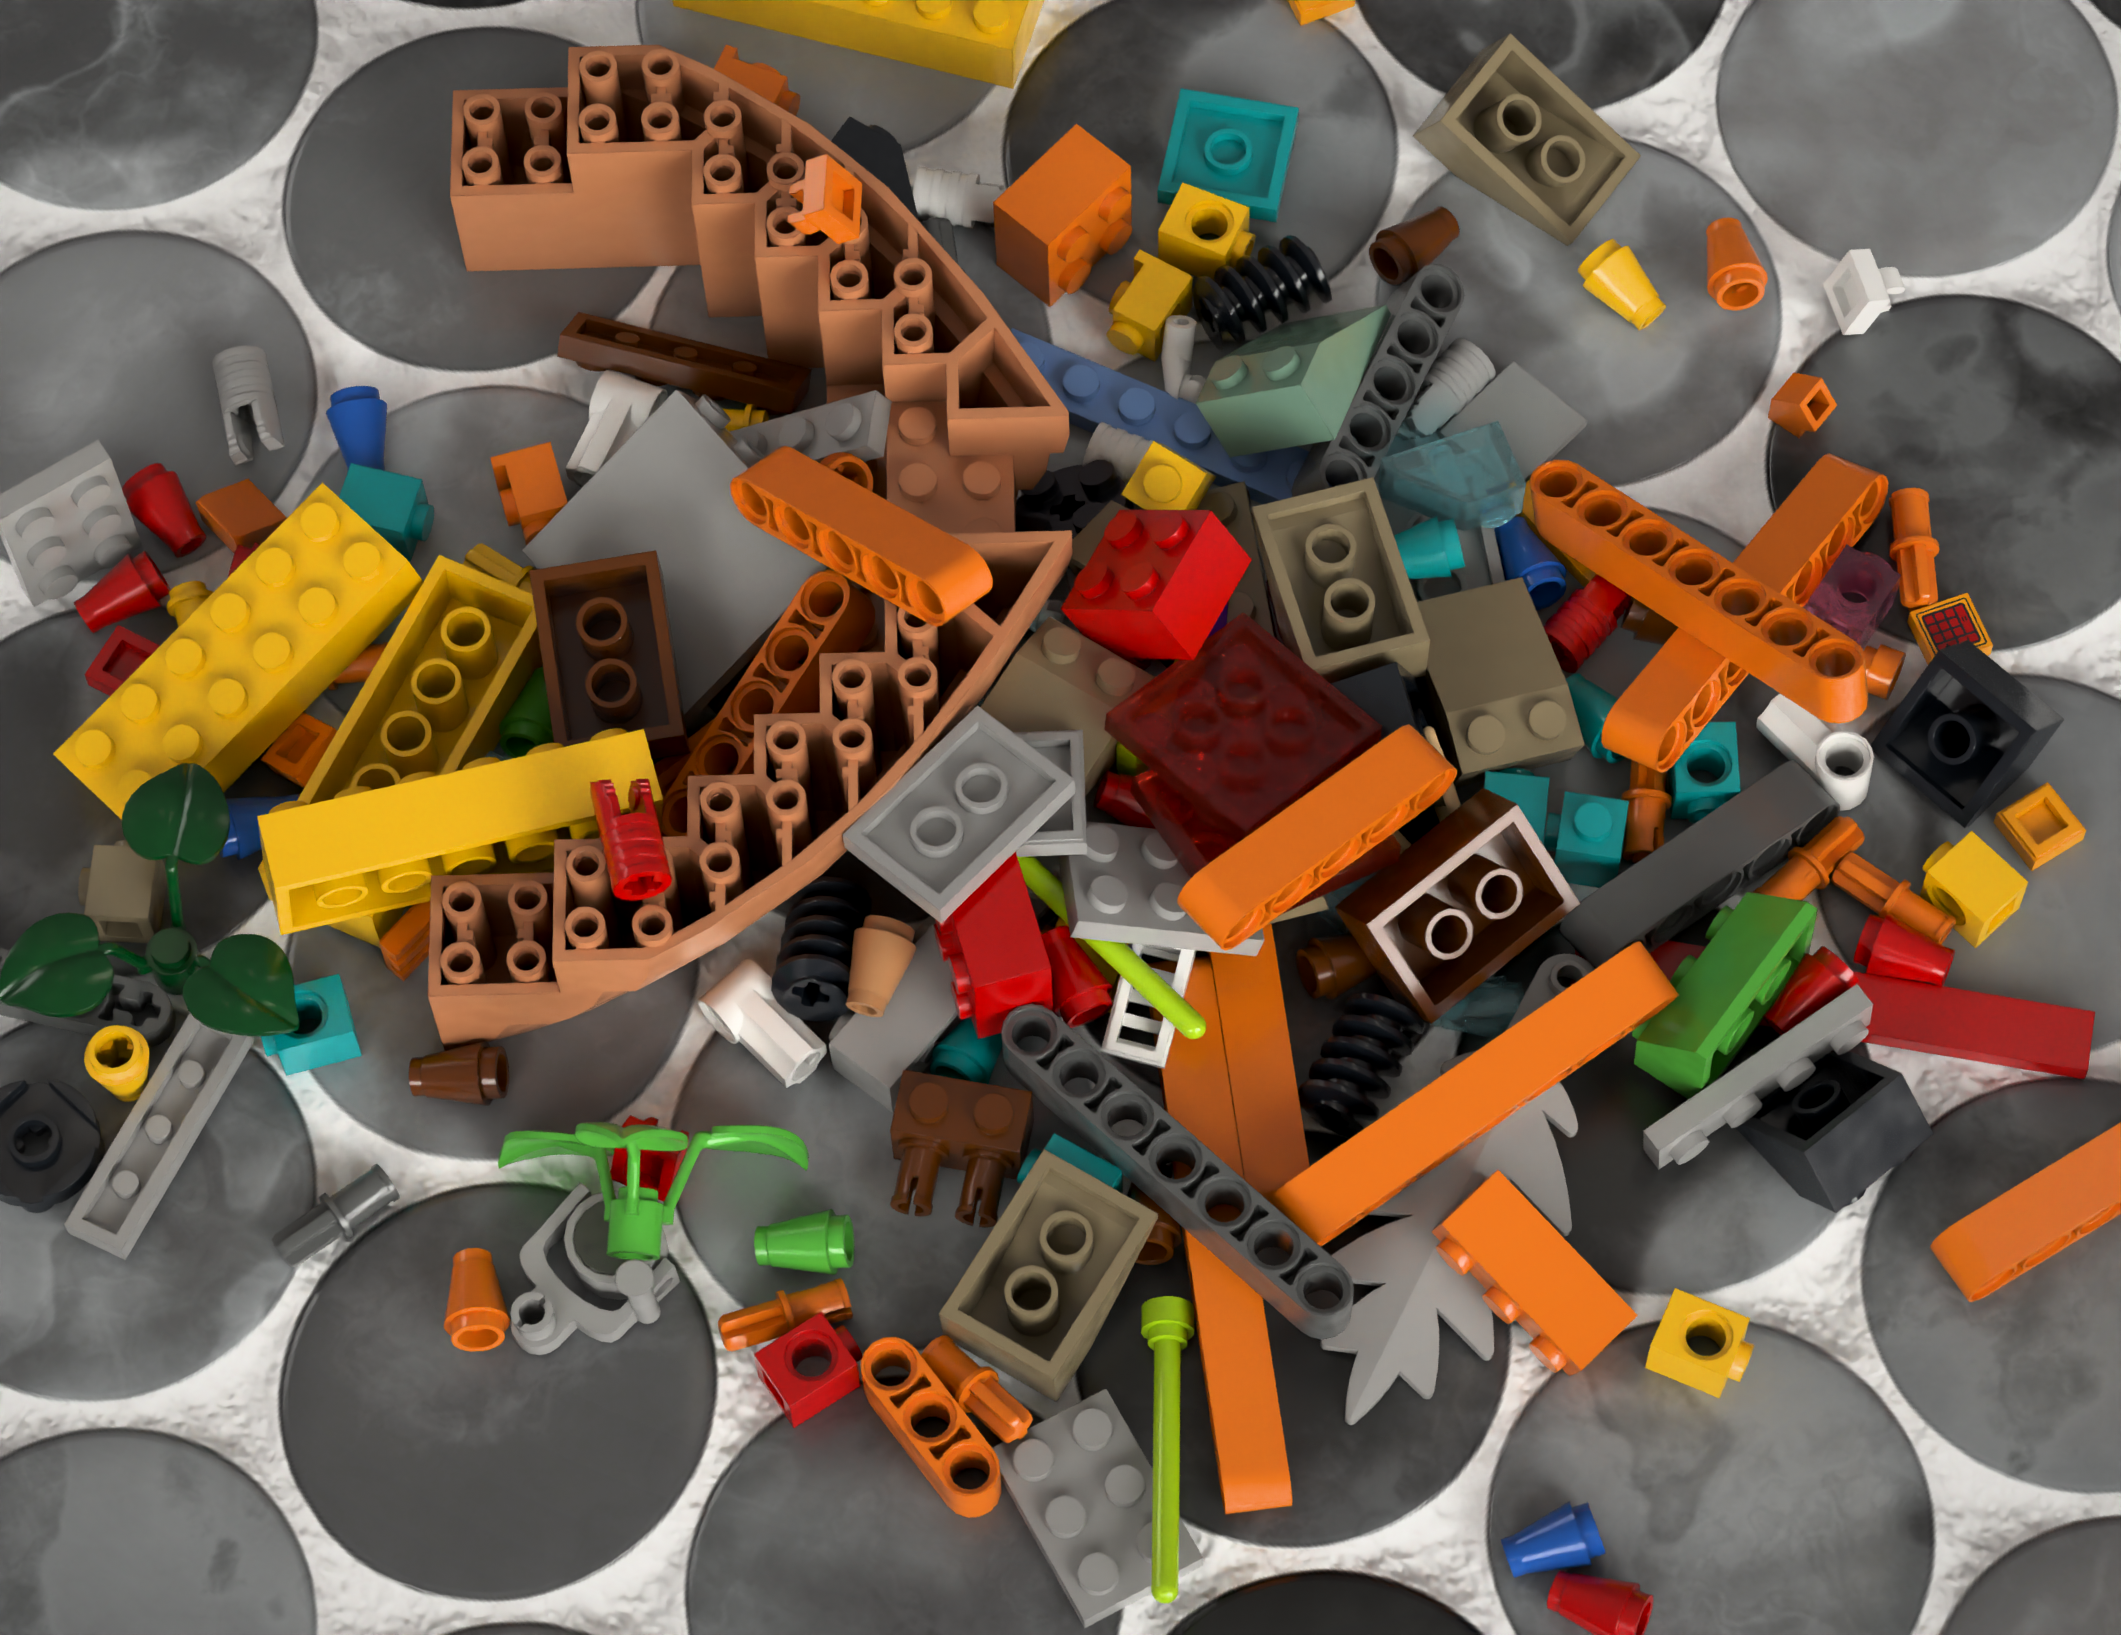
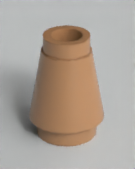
M869 915L865 917L862 928L854 930L848 986L849 995L846 1001V1006L850 1010L870 1017H882L884 1015L886 1005L889 1004L917 950L916 946L912 943L915 934L912 927L890 917Z

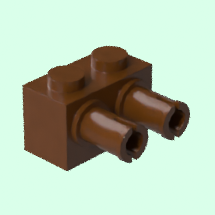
M903 1070L890 1128L894 1159L901 1160L890 1206L900 1213L909 1215L913 1191L916 1189L913 1204L916 1205L915 1216L931 1215L939 1168L963 1170L966 1172L959 1205L955 1211L956 1219L973 1226L977 1204L981 1200L978 1216H981L979 1227L988 1228L995 1226L998 1219L997 1211L1004 1178L1017 1180L1019 1171L1027 1158L1034 1124L1032 1092Z

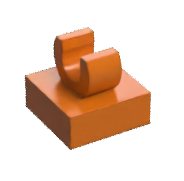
M827 154L806 160L805 180L797 181L790 186L789 194L803 204V210L788 215L787 222L802 234L809 235L821 230L837 244L859 238L862 182Z

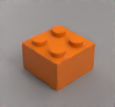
M1076 123L993 202L996 265L1049 307L1063 294L1075 293L1086 282L1091 268L1106 253L1109 255L1117 253L1126 244L1132 233L1131 165Z

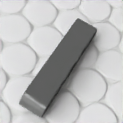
M1442 264L1424 266L1391 294L1385 304L1391 312L1390 318L1335 440L1314 443L1294 480L1291 490L1292 497L1331 488L1328 483L1335 487L1375 477L1463 304L1465 296L1463 284L1458 275L1450 268Z
M1795 760L1787 761L1580 902L1581 904L1564 918L1560 926V934L1595 969L1638 941L1643 944L1648 953H1651L1788 859V852L1796 846L1803 848L1837 817L1840 805Z

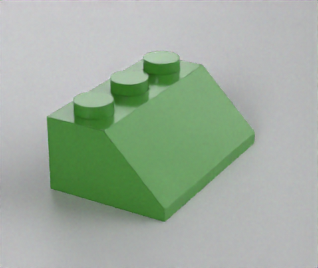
M1747 892L1734 910L1727 905L1724 906L1707 930L1705 938L1710 943L1698 959L1689 954L1672 976L1670 983L1679 993V996L1662 1011L1633 1030L1632 1037L1637 1039L1634 1064L1688 1100L1718 1080L1764 1019L1763 1015L1772 1007L1804 954H1809L1818 908L1806 901Z

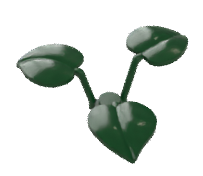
M195 763L179 764L148 780L131 795L123 811L122 830L130 848L138 856L147 860L166 858L165 873L171 927L160 930L151 937L146 947V955L141 957L114 942L99 944V932L96 924L90 917L77 913H59L36 922L18 938L5 959L0 975V1001L3 1005L21 1007L50 1017H73L93 1010L103 1002L109 993L114 979L113 967L106 957L110 955L136 967L139 974L144 975L152 972L159 987L169 994L183 995L185 1004L192 1016L201 1024L213 1030L243 1036H272L294 1032L299 1029L300 1024L295 1000L293 971L288 957L274 941L257 934L233 935L220 941L209 959L200 954L195 939L186 931L178 878V860L195 865L207 864L213 861L223 849L230 830L229 807L219 783L206 769Z

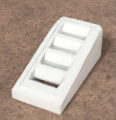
M1129 943L1128 946L1140 958L1142 954L1178 962L1175 973L1152 969L1184 999L1197 950ZM1120 975L1101 1053L1165 1069L1176 1027L1165 1017L1160 1022L1126 1013L1129 1002L1155 1007L1136 989H1133V986ZM1122 1026L1159 1035L1156 1047L1119 1038Z

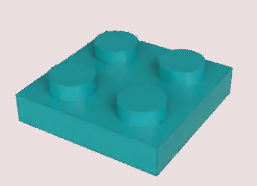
M1180 88L1158 185L1157 203L1171 205L1183 182L1250 207L1249 218L1277 222L1299 120V108Z

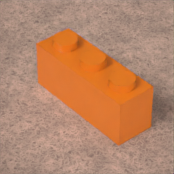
M1499 1170L1488 1176L1431 1231L1440 1241L1436 1246V1250L1442 1259L1458 1274L1464 1276L1469 1271L1487 1290L1482 1295L1487 1306L1507 1324H1511L1516 1320L1533 1338L1528 1344L1533 1354L1554 1373H1557L1561 1368L1568 1376L1582 1371L1638 1316Z

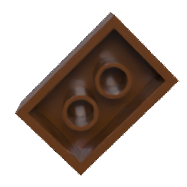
M657 551L529 570L554 743H561L566 747L588 742L595 734L608 729L621 728L627 730V732L644 729L652 759L689 754L690 749L664 578Z
M1482 788L1334 908L1394 999L1432 1024L1581 903L1518 804Z

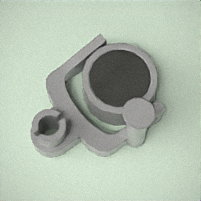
M580 1182L541 1228L522 1246L519 1253L522 1269L530 1284L534 1287L532 1291L517 1297L511 1307V1331L520 1348L529 1354L535 1355L551 1353L577 1328L591 1338L601 1342L612 1343L620 1339L637 1321L644 1324L657 1321L661 1313L658 1302L680 1283L675 1265L667 1259L669 1250L663 1227L660 1259L643 1261L608 1256L606 1253L609 1222L604 1221L605 1204L602 1192L592 1195L590 1190ZM614 1190L616 1199H618V1190ZM564 1236L567 1257L574 1274L582 1285L601 1298L615 1300L628 1298L627 1302L620 1309L609 1311L599 1309L584 1301L555 1275L547 1261L549 1249ZM535 1318H543L537 1324H529Z

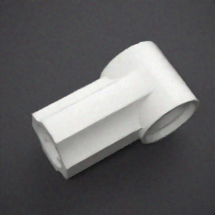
M606 370L598 380L590 401L589 422L565 468L567 478L582 488L668 398L666 389L612 370Z
M1778 694L1773 698L1764 712L1757 718L1756 728L1790 761L1795 760L1840 805V811L1851 810L1860 805L1867 796L1874 760L1873 750L1868 741L1857 733L1843 731L1836 723H1828L1817 718L1782 694ZM1844 766L1850 768L1855 773L1842 776L1834 773L1830 768Z
M746 958L697 1001L698 1006L709 1023L720 1035L732 1044L740 1041L786 1088L795 1083L800 1084L816 1070L821 1059L827 1054L826 1044L803 1020L788 1013L777 1003L771 991V977L758 964Z

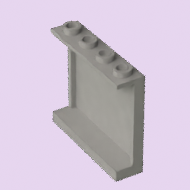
M676 389L522 551L538 569L657 551L664 578L686 729L697 732L717 716L708 703L759 652L802 584L811 575L819 571L834 570L753 525L740 513L733 501L730 483L734 477L765 457L764 454L746 438L742 437L737 441L725 428L731 419L711 398L703 394L697 400Z

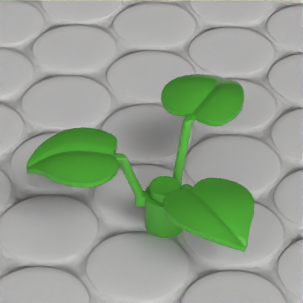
M587 1122L577 1124L575 1134L544 1130L510 1132L504 1137L499 1153L498 1167L500 1169L511 1163L549 1155L592 1157L596 1162L605 1204L604 1221L609 1222L606 1254L619 1259L650 1261L660 1259L662 1225H673L674 1209L702 1149L751 1152L777 1156L800 1165L805 1171L808 1169L809 1154L807 1146L799 1136L777 1127L722 1125L712 1127L711 1131L696 1132L663 1204L658 1202L657 1190L639 1187L640 1149L679 1151L685 1150L688 1147V1137L685 1134L663 1127L630 1125L623 1128L614 1123ZM615 1148H626L628 1152L627 1187L619 1188L618 1199H616L607 1156H614Z

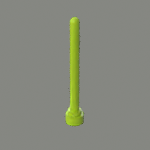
M1034 856L1017 857L1025 884L1069 925L1063 884ZM1083 939L1185 1037L1198 1039L1204 1035L1206 1031L1205 1019L1127 944Z
M1175 1296L1151 1298L1145 1301L1141 1307V1334L1148 1339L1149 1348L1154 1350L1151 1592L1154 1599L1163 1604L1175 1600L1179 1590L1181 1350L1187 1347L1188 1340L1194 1335V1305L1184 1298Z

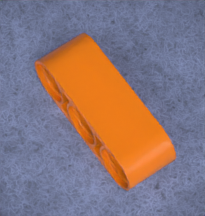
M884 1337L873 1342L865 1350L861 1359L864 1393L871 1407L952 1511L967 1518L980 1517L989 1513L998 1504L1002 1494L1000 1463L993 1448L915 1347L907 1340L898 1337ZM888 1366H898L909 1372L908 1378L896 1386H885L875 1380L876 1375ZM927 1417H938L949 1424L946 1431L937 1437L927 1438L914 1431L919 1421ZM966 1468L980 1469L989 1476L988 1480L976 1489H964L953 1482L954 1477Z

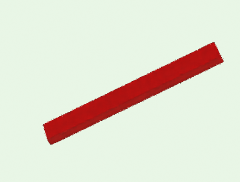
M1667 941L1649 954L1670 981L1679 965L1689 954L1698 959L1706 947ZM1575 950V955H1577V956H1579V957H1582V956L1578 953V951ZM1853 971L1859 979L1858 986L1873 1003L1871 1023L1866 1027L1869 1033L1861 1042L2085 1079L2087 1075L2095 1011ZM1571 979L1570 986L1576 983V981ZM1763 1019L1762 1022L1759 1024L1770 1027V1025L1765 1021V1019Z

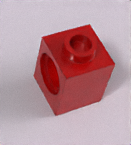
M819 1312L754 1353L758 1377L793 1428L861 1386L857 1364L863 1357L860 1348L844 1325L833 1329L822 1312ZM812 1356L825 1358L831 1363L824 1373L814 1377L804 1376L796 1371L798 1364L802 1360Z

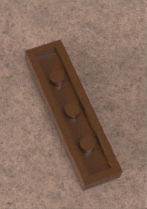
M578 312L561 332L557 357L576 361L578 366L586 370L597 372L613 370L633 375L635 379L655 386L670 384L690 389L698 397L704 394L712 400L730 399L753 404L757 407V410H767L768 415L793 414L809 391L812 371L809 368Z

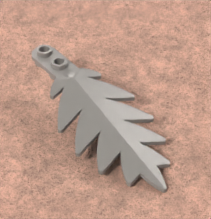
M1558 954L1545 960L1537 970L1507 1030L1567 989L1558 982V977H1568L1577 982L1595 968L1584 958L1573 954ZM1476 1051L1445 1061L1441 1066L1440 1074L1443 1075ZM1560 1082L1368 1214L1403 1219L1377 1228L1331 1255L1347 1270L1353 1284L1380 1286L1352 1306L1351 1320L1343 1332L1336 1337L1320 1340V1347L1323 1350L1357 1354L1352 1367L1345 1401L1344 1420L1347 1424L1354 1425L1366 1415L1389 1390L1398 1375L1423 1399H1430L1433 1396L1439 1360L1438 1315L1481 1359L1488 1361L1492 1358L1494 1354L1492 1310L1482 1298V1295L1487 1290L1469 1271L1462 1276L1442 1259L1436 1250V1246L1440 1241L1431 1232L1488 1176L1499 1170L1561 1236L1566 1237L1570 1234L1572 1221L1567 1184L1555 1139L1547 1122L1549 1120L1570 1138L1574 1137L1578 1130L1574 1108Z

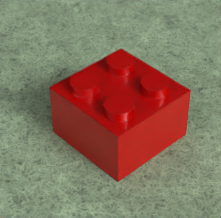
M1119 510L1106 526L1103 538L1087 565L1077 575L1074 586L1060 609L1083 636L1121 658L1194 660L1252 559L1211 510Z
M1015 851L946 920L940 923L935 919L936 924H933L942 961H949L953 981L950 984L960 1020L972 1018L978 1039L1000 1034L1005 1018L1019 1006L1027 1004L1042 1005L1053 1012L1051 965Z

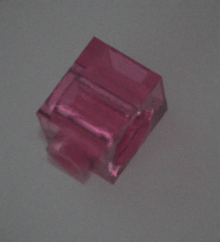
M1846 544L1808 600L1806 610L1856 641L1864 649L1894 604L1901 574L1893 571L1888 562L1880 556L1870 552L1861 553ZM1855 592L1864 596L1867 601L1854 603L1845 599L1841 594Z

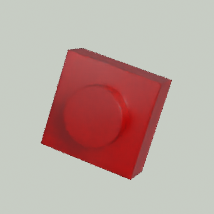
M117 625L84 674L88 685L111 696L160 645Z

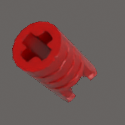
M1598 574L1583 589H1576L1570 595L1568 601H1565L1559 607L1557 613L1553 614L1543 626L1561 669L1569 673H1576L1584 661L1588 660L1595 652V649L1601 646L1606 637L1613 633L1618 627L1617 620L1624 614V609L1628 607L1631 599L1629 594Z
M636 779V781H631L628 792L631 813L625 815L621 814L618 797L615 793L616 788H614V783L611 780L590 782V795L614 895L622 900L635 901L647 899L664 892L671 885L672 876L649 780Z

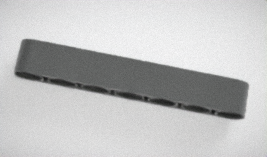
M1027 1004L1017 1007L1008 1014L1003 1021L1001 1034L1005 1067L1012 1077L1028 1091H1031L1037 1099L1106 1160L1118 1167L1123 1175L1301 1332L1311 1338L1324 1340L1336 1337L1346 1329L1351 1320L1354 1286L1350 1274L1338 1261L1051 1010L1042 1005ZM1029 1036L1041 1037L1048 1042L1044 1048L1034 1052L1023 1051L1016 1046L1018 1041ZM1079 1077L1089 1079L1095 1084L1092 1090L1083 1094L1071 1093L1063 1086L1071 1079ZM1126 1119L1135 1120L1144 1127L1138 1134L1128 1137L1118 1135L1111 1128L1117 1122ZM1182 1162L1188 1165L1192 1172L1184 1178L1171 1179L1162 1175L1159 1170L1167 1163ZM1227 1204L1237 1208L1241 1215L1230 1222H1219L1211 1218L1208 1212L1216 1205ZM1277 1247L1286 1251L1290 1258L1281 1265L1273 1266L1261 1262L1256 1255L1265 1248ZM1325 1290L1335 1294L1340 1302L1329 1309H1318L1310 1305L1306 1297L1314 1291Z

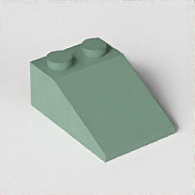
M1381 305L1283 323L1216 360L1200 392L1196 405L1229 457L1335 440L1390 318L1391 312L1388 307Z

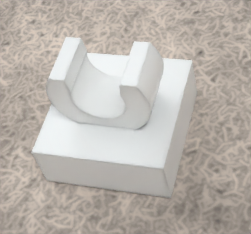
M1871 249L1849 250L1823 283L1843 335L1864 334L1881 312L1888 311L1892 307L1888 294H1899L1905 290L1898 269L1895 267L1878 269Z

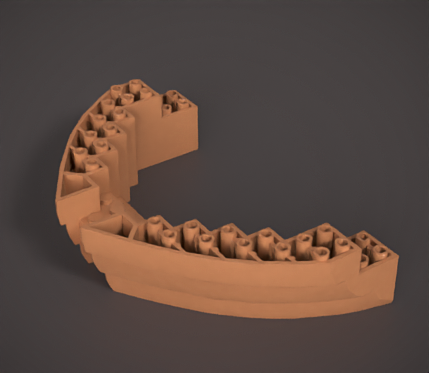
M661 45L569 47L568 87L453 90L450 198L467 271L701 265L708 317L762 316L768 359L805 368H825L827 404L877 390L885 398L892 401L884 456L865 462L873 476L872 492L975 549L990 569L993 586L989 593L942 626L936 627L846 578L873 603L875 622L870 633L857 653L819 654L820 713L754 714V774L688 776L687 836L662 837L672 876L671 885L664 892L647 899L635 901L617 898L612 891L600 838L554 840V872L431 876L428 999L444 1051L481 1041L491 1042L534 1031L588 1012L629 991H638L723 945L821 876L847 851L844 848L842 834L890 791L983 698L1066 573L1073 554L1072 530L1016 532L1019 490H1032L1046 473L1050 453H1064L1070 435L1069 411L984 293L889 187L812 125L712 67ZM825 154L829 155L862 182L859 238L837 244L821 230L809 235L802 234L787 222L788 215L803 210V204L789 194L790 186L797 181L805 180L806 160ZM843 600L833 607L830 616L841 608Z

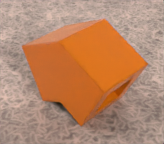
M1793 373L1771 399L1768 418L1797 438H1800L1806 430L1816 432L1836 408L1837 404L1821 377Z

